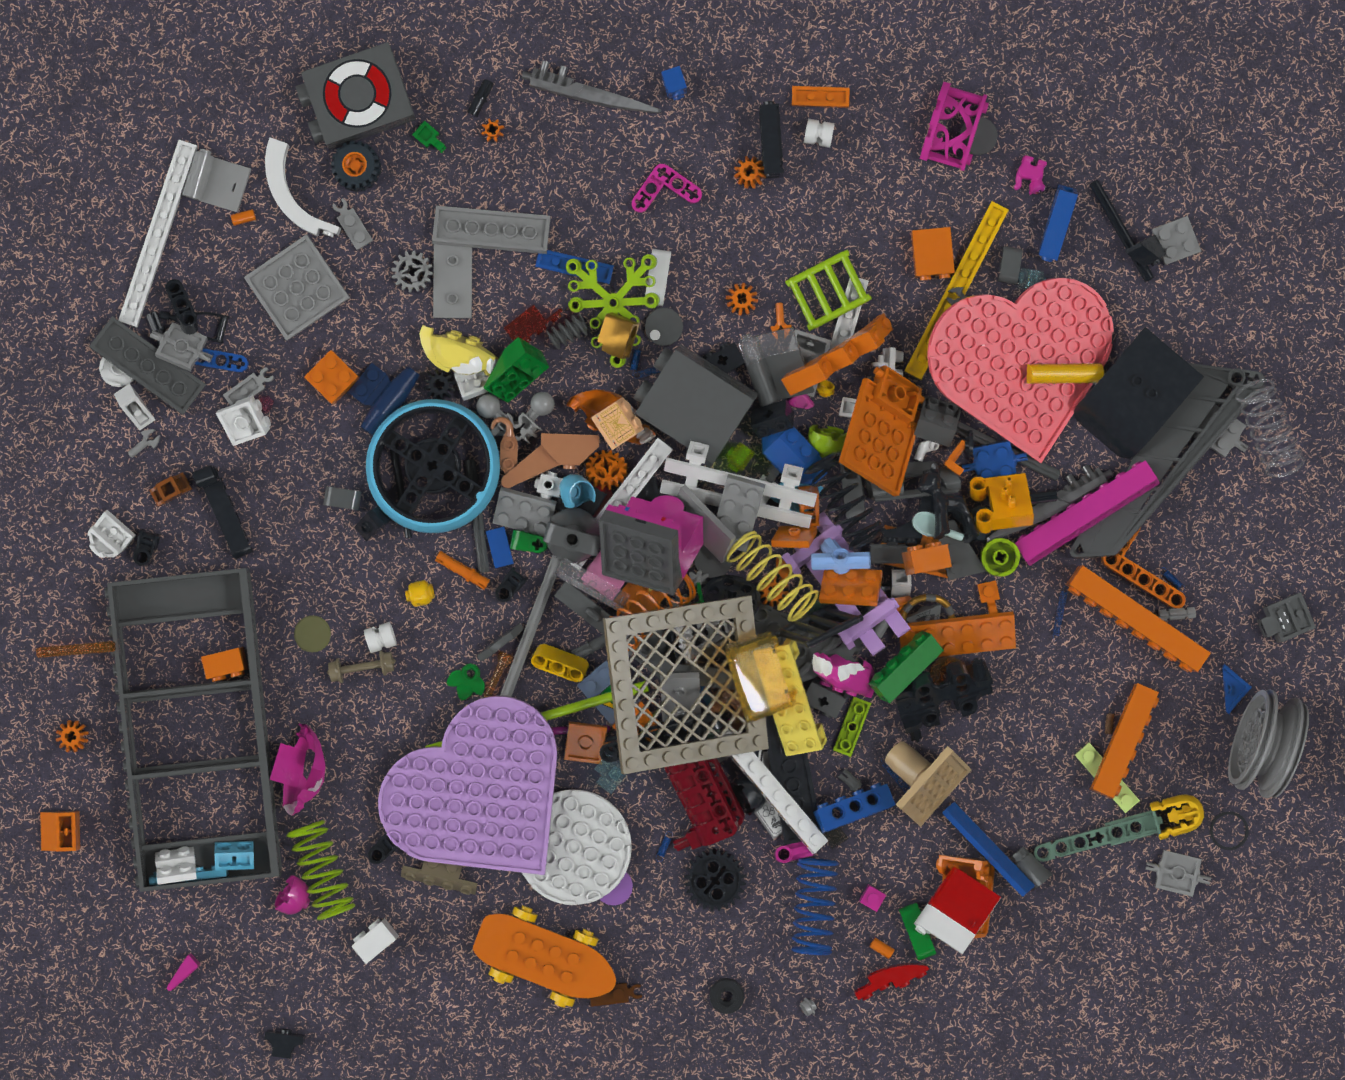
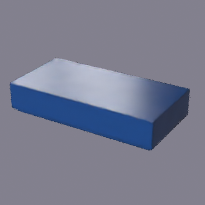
M505 527L486 531L495 568L514 564Z

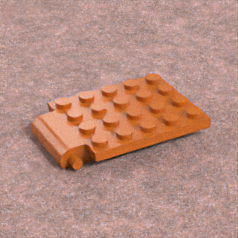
M883 365L873 370L875 374L874 381L868 378L862 379L839 463L895 497L900 494L916 437L914 432L920 415L917 407L919 403L922 404L925 401V397L921 395L922 388L888 366Z

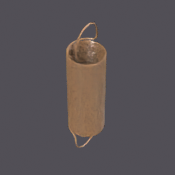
M1109 713L1106 715L1104 732L1106 735H1112L1114 714Z

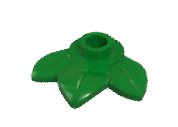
M467 664L462 670L453 671L446 683L448 686L457 687V694L461 701L469 698L473 692L477 695H482L485 689V683L480 677V669L475 664ZM468 670L474 671L473 677L467 675Z

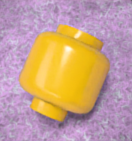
M426 580L410 583L408 590L405 591L407 602L411 601L414 607L429 605L432 599L435 598L433 586Z

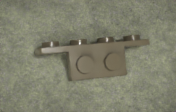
M424 861L421 870L402 866L401 877L408 881L416 880L428 886H441L445 890L453 889L466 895H475L477 890V883L459 879L462 870L461 865Z

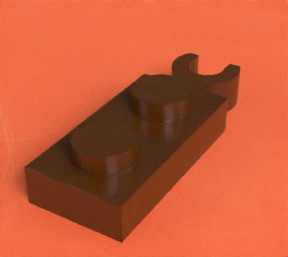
M627 983L615 984V987L609 993L590 998L591 1007L628 1003L631 996L635 999H640L642 994L636 995L634 989L640 988L641 984H634L631 988L627 987Z

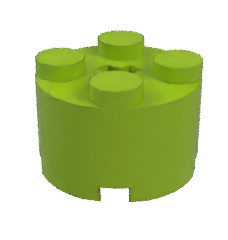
M996 538L988 541L980 552V562L986 572L996 577L1010 575L1016 570L1020 561L1018 547L1012 541L1005 538ZM998 552L999 554L1004 555V558H1002V563L999 560L996 561L995 557H997Z

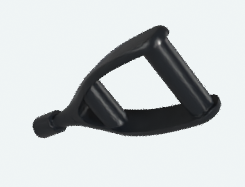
M164 311L160 312V319L173 320L179 323L175 315ZM195 312L196 316L211 315L221 317L216 339L207 337V339L224 343L223 338L227 321L230 317L211 312Z

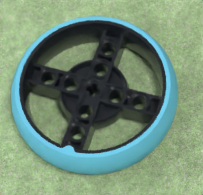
M440 399L412 402L390 414L373 435L366 457L367 482L378 506L396 523L405 528L423 533L448 532L460 528L475 519L492 499L500 475L498 447L487 425L468 408L455 402ZM443 414L453 417L440 438H426L414 444L395 432L400 425L420 415ZM469 428L480 441L485 455L486 469L482 486L461 474L462 463L456 448ZM452 429L459 431V435L455 439L449 437V432ZM401 440L405 441V448L397 450L396 443ZM442 445L448 446V452L445 455H441L438 452L439 447ZM385 446L405 458L404 470L410 484L397 504L387 493L381 478L380 463ZM415 451L422 453V457L418 461L412 459V454ZM436 461L438 468L430 471L429 463ZM451 471L454 473L452 481H445L444 475L446 472ZM421 477L427 478V485L425 487L418 486V480ZM463 482L470 483V489L467 492H463L460 489ZM451 488L472 501L461 511L444 518L429 519L413 515L426 494H441ZM414 493L417 496V500L415 503L410 504L407 501V497L409 494Z

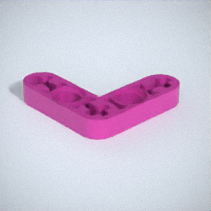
M659 164L634 196L632 208L638 213L645 212L664 185L691 204L698 203L701 200L702 192L699 187L668 165ZM665 168L666 174L669 176L671 173L674 174L669 184L665 182L668 180L665 176L658 177V169L662 170ZM675 179H681L683 187L675 189L672 182ZM649 183H653L657 187L656 192L653 194H649L646 191V186ZM687 184L690 185L688 189L691 192L694 190L698 191L697 196L699 197L697 199H690V194L686 191L684 195L681 193L685 190ZM641 192H643L646 196L650 197L651 199L650 201H648V199L646 198L643 203L645 207H640L638 209L636 208L637 204L635 203V201H640L643 198V195H640Z

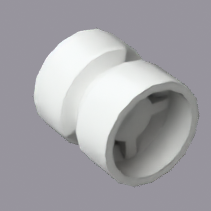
M808 118L804 143L811 145L818 143L819 146L830 148L835 123L824 121L820 124L819 120Z
M390 622L379 625L378 629L371 627L364 630L365 639L371 653L381 651L382 647L390 648L397 646Z

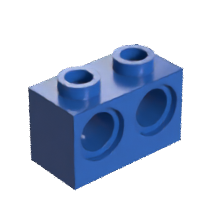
M680 66L662 71L661 78L668 98H673L674 101L684 98V94L687 93V86Z

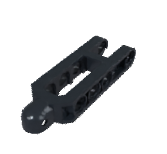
M695 713L694 715L699 718L702 713ZM707 713L702 721L710 726L715 718ZM684 716L679 717L677 719L681 721L684 718ZM689 716L684 725L692 729L697 721ZM672 719L666 728L673 733L679 724ZM717 721L712 729L717 730L724 725ZM653 724L648 728V731L655 736L660 726ZM699 724L694 732L702 737L707 729ZM681 727L676 736L684 740L689 732ZM640 728L637 729L638 736L642 731ZM663 730L658 739L665 744L670 736L665 735L664 732L666 731ZM645 733L639 742L647 747L650 741L645 737L651 740L653 738ZM616 734L609 736L600 748V757L605 762L619 760ZM691 735L687 742L697 740V738ZM673 738L669 745L680 744L679 741ZM655 741L650 749L663 746ZM604 751H605L607 754L612 755V757L606 756L605 753H604Z

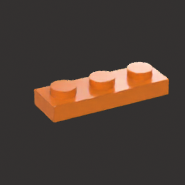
M792 86L791 106L849 108L850 88Z

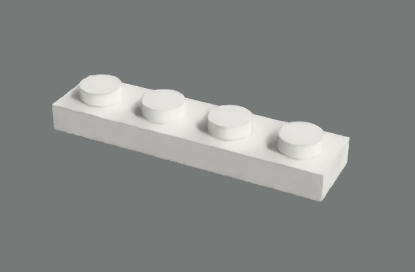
M850 278L845 292L849 303L860 298ZM859 278L866 292L869 281ZM861 306L838 317L829 350L853 336Z

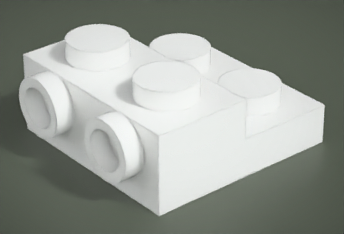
M253 395L238 400L234 405L222 408L216 412L233 446L266 435L270 429V419L268 416L263 415L261 411L262 404L260 400H255Z
M184 846L175 850L164 849L155 853L158 885L197 879L194 847Z

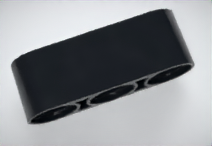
M172 279L165 286L169 303L182 331L185 334H194L199 328L196 313L182 283L179 280ZM188 321H192V322H193V323H191V324H185V323L188 322Z

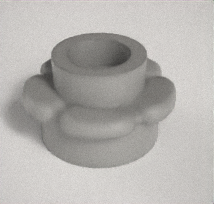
M804 998V1001L800 1003V1007L807 1017L811 1014L815 1015L814 1010L817 1007L812 999Z

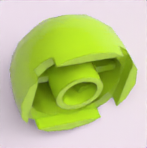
M812 425L809 427L808 442L819 452L820 457L824 458L842 450L847 433L843 434L844 430L837 427L827 426V428L820 429L818 425Z

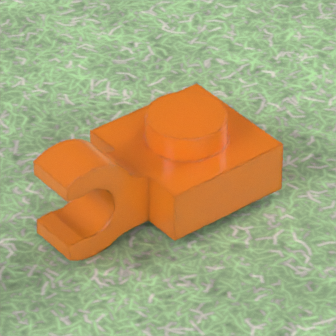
M996 580L977 584L980 602L987 603L989 614L998 613L995 600H999L1000 596Z

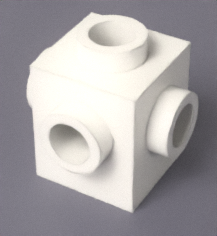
M546 471V474L541 473V476L536 478L534 488H537V493H540L542 498L550 500L552 497L559 498L561 496L559 485L563 479L558 478L557 473ZM546 483H552L551 488H546Z

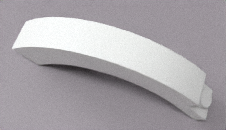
M269 137L265 156V170L270 191L277 205L293 223L306 232L318 237L320 230H323L322 234L332 238L334 235L339 236L340 227L314 218L296 203L288 188L285 175L286 156L290 146L285 142Z

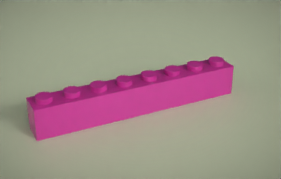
M1146 460L1143 462L1139 461L1126 473H1119L1112 482L1102 484L1096 492L1086 494L1079 503H1072L1063 513L1053 515L1049 522L1037 525L1030 534L1020 536L1015 545L1027 564L1031 566L1159 485L1160 482Z

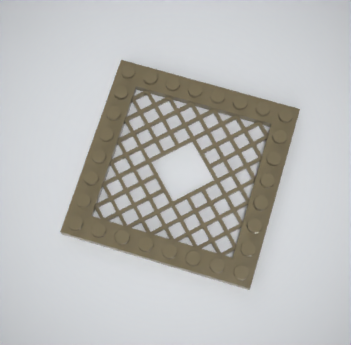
M751 595L603 618L621 774L769 749L761 677L753 655L754 650H757V640ZM721 620L717 627L710 623ZM724 622L732 627L727 635L719 630ZM703 623L698 630L692 626L694 624ZM706 625L714 630L709 638L701 633ZM685 626L680 633L674 629L675 627ZM688 628L696 633L691 641L683 636ZM666 629L662 636L656 632L657 630ZM670 630L677 635L672 644L665 639ZM648 632L644 639L637 635L638 633ZM733 632H735L736 643L730 639ZM652 633L659 638L654 647L646 642ZM716 633L724 638L719 646L711 641ZM634 636L641 641L636 650L628 645ZM698 636L706 641L701 649L693 644ZM680 639L688 644L683 652L675 647ZM662 641L669 646L664 655L657 651ZM727 641L734 646L729 654L722 650ZM644 644L651 649L646 658L638 653ZM709 644L716 649L711 657L704 653ZM690 647L698 652L693 660L685 655ZM628 649H629L631 652H633V654L631 655L630 658H629V655H628ZM672 650L680 655L675 663L667 658ZM736 650L738 662L732 658ZM719 652L726 657L721 666L714 661ZM654 653L662 658L657 666L649 662ZM701 655L708 660L703 669L696 664ZM635 656L643 660L638 670L630 664ZM683 658L710 679L689 710L661 689ZM729 660L736 665L731 674L724 669ZM664 661L672 666L667 674L659 670ZM711 663L718 668L713 677L706 672ZM646 664L654 669L648 678L641 673ZM630 668L635 672L632 678ZM738 669L740 681L734 677ZM721 671L729 676L723 685L716 680ZM656 672L664 677L658 686L651 681ZM638 675L646 680L640 689L633 684ZM731 679L739 684L733 693L726 688ZM713 682L721 687L715 696L708 691ZM648 683L656 688L650 697L643 692ZM632 688H634V689L637 691V693H636V695L634 696V698H633V689H632ZM740 689L742 700L736 696ZM659 691L666 696L661 705L653 700ZM723 691L731 695L725 704L718 699ZM705 693L712 698L707 707L700 702ZM640 695L648 699L643 708L635 703ZM669 699L676 704L671 713L664 709ZM733 699L741 703L735 712L728 707ZM715 702L723 706L717 715L710 710ZM650 703L658 707L653 716L645 711ZM697 705L704 709L699 718L692 713ZM635 708L640 711L637 716L635 715ZM679 708L686 712L681 721L674 717ZM742 708L744 711V719L738 715ZM725 710L733 714L728 723L720 718ZM661 711L668 715L663 725L656 720ZM707 713L715 718L710 726L702 721ZM642 714L650 719L645 727L637 723ZM689 716L697 721L692 729L684 725ZM735 718L743 722L738 731L730 726ZM671 719L679 724L673 733L666 728ZM717 721L725 725L720 734L712 729ZM653 722L660 726L655 736L648 731ZM699 724L707 729L702 737L694 732ZM637 727L642 730L639 736L637 732ZM681 727L689 732L684 740L676 736ZM727 729H730L733 733H735L732 735L723 736ZM663 730L671 735L665 744L658 739ZM710 732L716 736L715 738L705 739ZM645 733L653 738L647 747L639 742ZM691 735L698 739V741L687 742ZM673 738L680 742V744L669 745ZM655 741L663 746L650 749Z

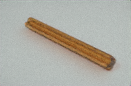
M109 641L38 647L36 649V656L43 658L114 652L116 650V643Z

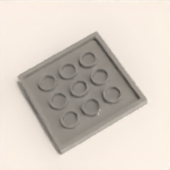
M307 234L244 277L286 341L350 299Z

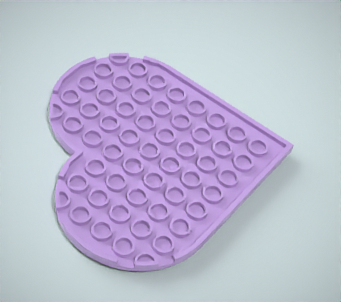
M489 696L468 704L457 713L448 725L443 737L442 747H425L406 754L392 766L385 776L379 791L378 810L380 821L387 832V836L407 855L422 861L545 875L557 766V744L552 728L537 709L514 697Z

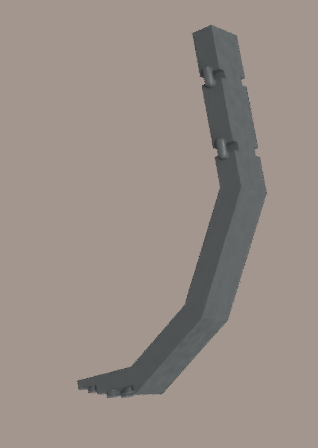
M565 581L554 596L605 635L603 618H608L611 615L568 581ZM867 606L861 613L862 616L873 610L875 606ZM634 637L629 642L630 644H635ZM857 638L853 641L855 647L849 650L841 640V643L828 656L837 654L845 660L857 662L851 656L853 654L857 655L863 648L861 645L862 641L860 638ZM644 644L638 653L646 658L651 649ZM628 651V654L631 656L633 652ZM654 653L649 662L657 666L662 658ZM635 656L634 659L637 660L640 664H642L643 660H641L638 656ZM664 661L659 670L663 673H668L672 666ZM681 663L672 672H699L700 686H706L710 681L707 676L693 665ZM648 664L645 665V668L650 672L654 670ZM709 666L706 672L713 677L718 668ZM724 668L730 674L734 670L731 668ZM811 668L801 677V680L805 682L818 677V675ZM738 669L734 677L740 681ZM721 671L716 680L723 685L729 676ZM656 672L655 675L660 679V674ZM731 679L726 688L735 690L739 684ZM761 680L762 693H766V692H765V689H764V686H763V683H762V680ZM714 682L710 686L715 688H721Z

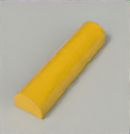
M1100 363L1027 364L1028 384L1098 383L1104 375V368Z

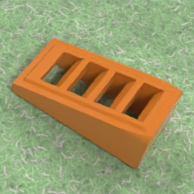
M798 487L799 490L817 494L815 506L799 504V512L815 516L814 519H811L810 527L819 526L818 487ZM806 509H814V511H804V510H806Z

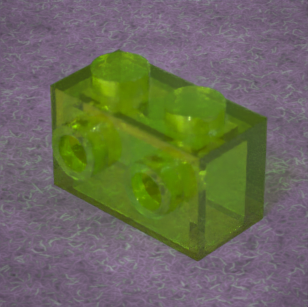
M739 442L736 448L731 447L725 455L728 458L726 463L729 464L727 468L736 474L738 471L742 473L755 455V452Z

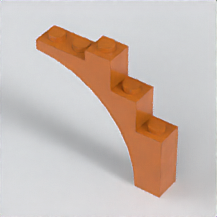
M884 313L878 315L847 340L809 361L804 366L787 373L781 381L790 396L827 380L835 371L853 364L860 356L879 348L884 343V338L893 330L890 320L886 318Z

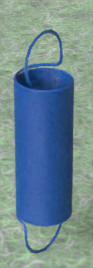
M634 349L630 370L634 369L637 371L641 355L639 349Z
M1168 570L1162 574L1177 589L1183 585Z
M666 834L657 855L662 857L665 856L671 841L670 838L666 837Z

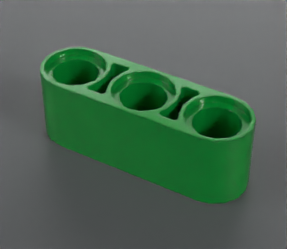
M917 902L900 908L899 912L918 961L936 955L930 935L927 933L922 935L915 930L914 922L921 914Z

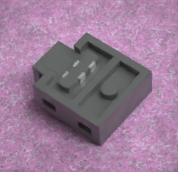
M1301 592L1263 607L1266 616L1256 620L1263 637L1267 638L1274 635L1277 643L1284 642L1316 628Z

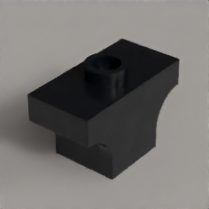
M377 506L366 513L354 528L367 542L392 519Z
M281 1028L280 1031L267 1030L264 1040L271 1043L273 1057L291 1059L294 1048L297 1045L304 1044L305 1035L291 1033L292 1030Z

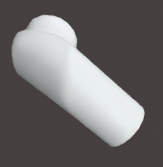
M928 440L920 442L914 459L923 462L925 454L937 450L939 444Z

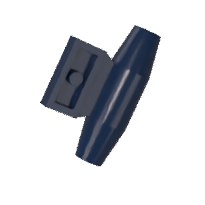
M371 363L348 392L361 404L371 406L360 427L373 436L381 423L390 414L399 409L408 398L420 375L407 366L390 382L388 375Z

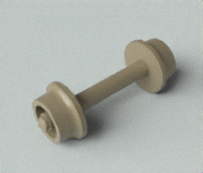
M379 651L380 660L341 666L340 659L336 658V661L328 663L329 670L327 674L330 675L331 682L339 681L343 683V674L381 667L383 675L386 676L387 673L395 670L394 664L396 660L391 652Z

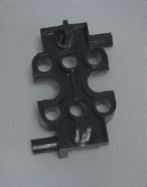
M974 658L968 666L962 661L949 663L946 666V679L938 683L932 681L929 672L923 671L895 698L901 722L906 734H910L911 741L920 742L919 739H922L920 730L922 725L926 727L941 725L939 705L943 701H954L956 710H960L962 717H966L977 711V702L981 697L993 693L991 685L993 680L983 659L978 660V658ZM966 684L962 688H957V686ZM929 695V697H928L927 699H924V700L920 699V698H923V697H926V696Z

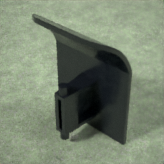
M1144 327L1098 383L1079 402L1074 410V416L1078 423L1117 456L1130 459L1152 439L1204 376L1149 329Z

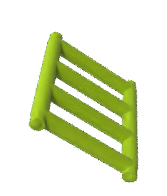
M848 250L840 252L785 281L786 285L791 287L808 322L807 328L809 331L872 300L871 296L866 294L848 257L850 256ZM841 260L860 297L850 303L832 268V265ZM824 269L842 304V307L834 311L831 310L814 275ZM808 278L825 313L824 316L816 320L797 284Z

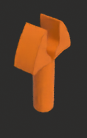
M778 302L775 304L777 323L770 328L774 336L779 339L778 330L782 326L785 330L786 339L790 333L791 325H787L784 322L783 303Z

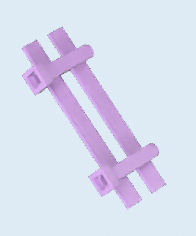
M824 511L819 514V526H816L821 535L813 540L810 547L794 548L796 552L790 556L787 552L782 556L786 564L792 565L793 574H800V567L806 564L820 585L822 584L824 570H812L811 554L822 552L820 545L825 539L831 538L836 540L841 548L848 550L849 553L854 552L849 550L848 543L841 537L843 531L841 526H835ZM880 588L878 605L863 616V621L838 633V636L849 650L855 647L853 641L860 638L872 656L885 648V645L872 629L874 626L885 620L898 638L911 628L897 611V608L900 606L893 597L889 599ZM835 604L840 611L856 616L861 614L855 605Z

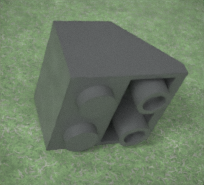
M925 395V401L920 410L914 435L918 438L950 447L957 430L961 408L954 403Z

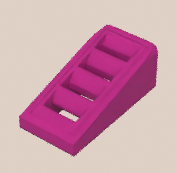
M192 953L186 956L168 984V991H172L200 966L199 961Z

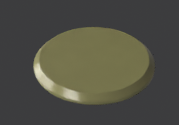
M314 615L306 616L297 623L294 630V638L302 650L318 652L328 645L331 638V630L323 618Z

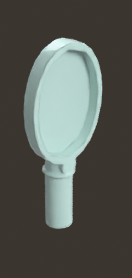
M930 512L917 513L912 519L914 528L925 536L934 537L935 514ZM950 529V533L945 534V536L962 541L964 534Z

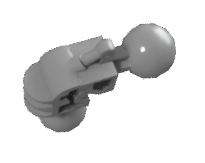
M547 392L536 393L531 399V408L526 414L523 412L518 417V421H514V417L510 413L505 414L501 411L499 400L491 394L482 395L476 403V409L479 415L484 418L496 419L498 417H506L511 421L515 429L520 428L525 423L520 430L521 436L517 435L515 437L517 441L523 438L531 444L528 439L531 436L537 437L535 431L537 429L543 431L534 421L539 416L550 414L554 409L555 402L554 398ZM498 423L491 431L492 435L504 436L506 426L504 423Z

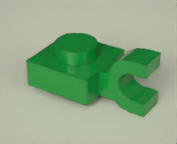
M426 121L412 134L427 149L430 145H433L439 152L443 153L447 148L437 139L440 135L439 132Z

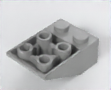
M795 329L788 350L800 349L806 364L829 351L832 341ZM818 384L813 385L814 392L807 394L808 396L814 397Z

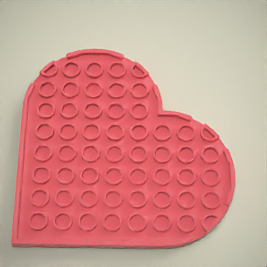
M1051 278L1040 281L1025 290L1014 303L1003 297L988 294L966 297L950 306L936 322L928 343L927 358L929 371L935 385L947 399L1005 440L1010 441L1011 444L1024 453L1027 452L1028 456L1042 463L1074 414L1076 406L1085 397L1093 383L1028 384L1027 364L1100 363L1104 368L1113 346L1111 344L1112 332H1114L1112 317L1109 315L1105 301L1093 288L1085 283L1069 278Z

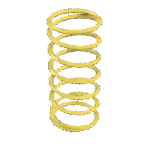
M756 531L744 534L729 550L727 562H735L744 556L736 567V571H741L752 562L760 549L767 547L769 549L768 556L750 570L746 580L751 581L757 577L770 559L774 557L779 558L778 566L762 578L756 590H763L771 583L780 569L788 567L790 570L788 576L769 592L767 600L771 601L777 597L790 579L794 577L800 578L798 586L789 592L777 606L778 611L783 610L793 601L800 589L809 587L810 592L797 601L787 617L789 622L800 619L815 604L819 591L813 590V585L811 584L802 585V575L792 574V565L782 564V556L780 554L771 555L772 546L769 544L761 545L762 538L760 535H757ZM758 538V546L747 553ZM752 539L748 545L747 552H742L737 557L729 559L738 547ZM748 557H750V558L748 559V561H747L744 565H742V564L744 563V561H745ZM815 593V596H814L813 600H812L811 603L806 607V605L808 604V602L810 601V599H811V597H812V594ZM805 600V602L799 608V610L795 614H793L796 608Z

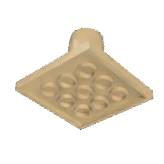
M904 741L896 744L885 758V763L891 770L911 787L896 805L920 827L972 770L948 746L932 764Z

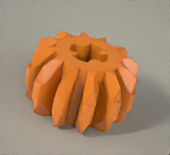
M746 156L745 163L741 160L738 161L741 167L736 166L734 168L738 172L734 177L739 179V185L744 184V187L748 189L751 184L752 188L755 189L756 182L759 185L763 184L760 178L765 179L766 175L763 174L764 166H762V160L757 161V158L753 156L750 161L749 157ZM752 169L754 171V174H750L748 176L746 172L751 171Z
M742 283V289H739L738 284H735L736 291L733 289L728 290L733 296H726L727 300H732L727 303V307L734 305L731 310L732 313L739 309L738 315L741 316L744 309L748 315L750 313L748 307L752 310L756 308L751 303H758V299L752 298L757 295V292L750 293L753 288L751 285L746 290L745 283ZM742 294L745 295L747 302L745 304L743 302L742 304L738 303V295L741 297Z
M775 576L773 582H771L763 590L759 591L763 592V594L761 595V599L763 597L766 598L762 603L764 605H766L768 602L767 595L770 592L768 590L769 587L771 586L773 588V586H776L778 584L776 582L777 576ZM782 590L777 597L770 601L769 606L773 607V601H776L778 606L780 603L779 599L782 600L784 598L782 595H787L789 592Z
M68 720L67 726L61 724L62 730L56 731L57 734L61 735V737L56 738V741L62 740L59 747L63 748L66 746V752H70L71 748L74 753L78 752V747L80 749L85 748L82 742L87 743L89 741L87 738H83L84 735L89 734L88 731L82 732L86 726L83 724L78 728L79 721L77 720L74 724H72L71 720ZM74 732L76 739L70 741L71 737L68 738V734Z

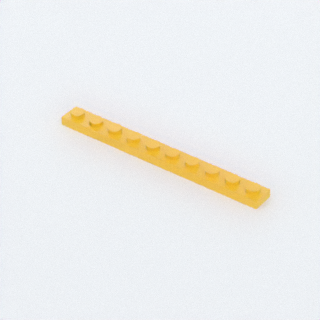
M991 201L904 370L907 374L922 380L928 368L927 351L932 330L941 315L952 306L946 298L948 297L953 300L960 298L956 293L948 291L952 288L963 287L962 293L966 294L1009 211L1005 207Z

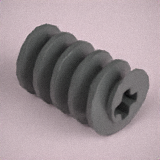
M578 312V319L574 315L571 316L572 322L565 319V326L560 322L558 323V329L551 326L552 333L546 330L553 346L558 350L561 349L560 343L567 346V339L572 343L574 342V336L581 339L580 332L588 335V328L580 312Z

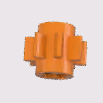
M489 118L487 125L482 124L485 131L481 134L482 136H488L487 142L494 139L497 143V137H504L503 133L500 132V130L504 129V126H498V119L495 122H491ZM491 126H494V128L497 129L495 131L496 134L492 135L491 132H488L490 131Z

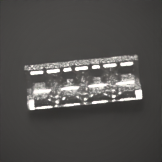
M565 557L555 572V575L615 610L624 608L625 603L630 597L628 593Z

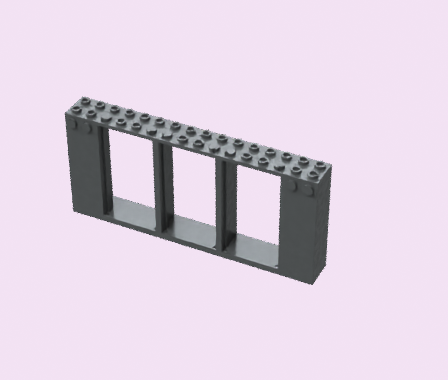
M250 568L107 583V587H105V597L109 599L107 617L111 618L112 625L109 626V636L113 637L114 644L111 645L112 657L115 656L116 663L113 664V674L117 676L118 682L115 684V693L119 695L120 703H117V712L121 714L122 722H119L120 734L123 733L124 741H121L122 753H125L126 758L123 761L124 772H127L128 780H125L126 791H129L130 799H127L128 811L131 810L132 818H129V827L134 833V837L131 838V846L136 852V857H133V865L138 871V876H135L136 888H139L140 892L279 877L283 873L273 781L270 780L272 769ZM243 613L250 671L249 679L140 691L129 690L123 638L124 626ZM252 690L258 755L143 768L137 767L131 703ZM260 766L267 831L157 844L145 843L139 789L140 779ZM215 842H254V869L228 870L229 874L227 877L149 885V877L154 875L153 872L156 871V852L164 849L175 850L184 846L194 847L196 867L203 866L204 869H210L211 865H215Z

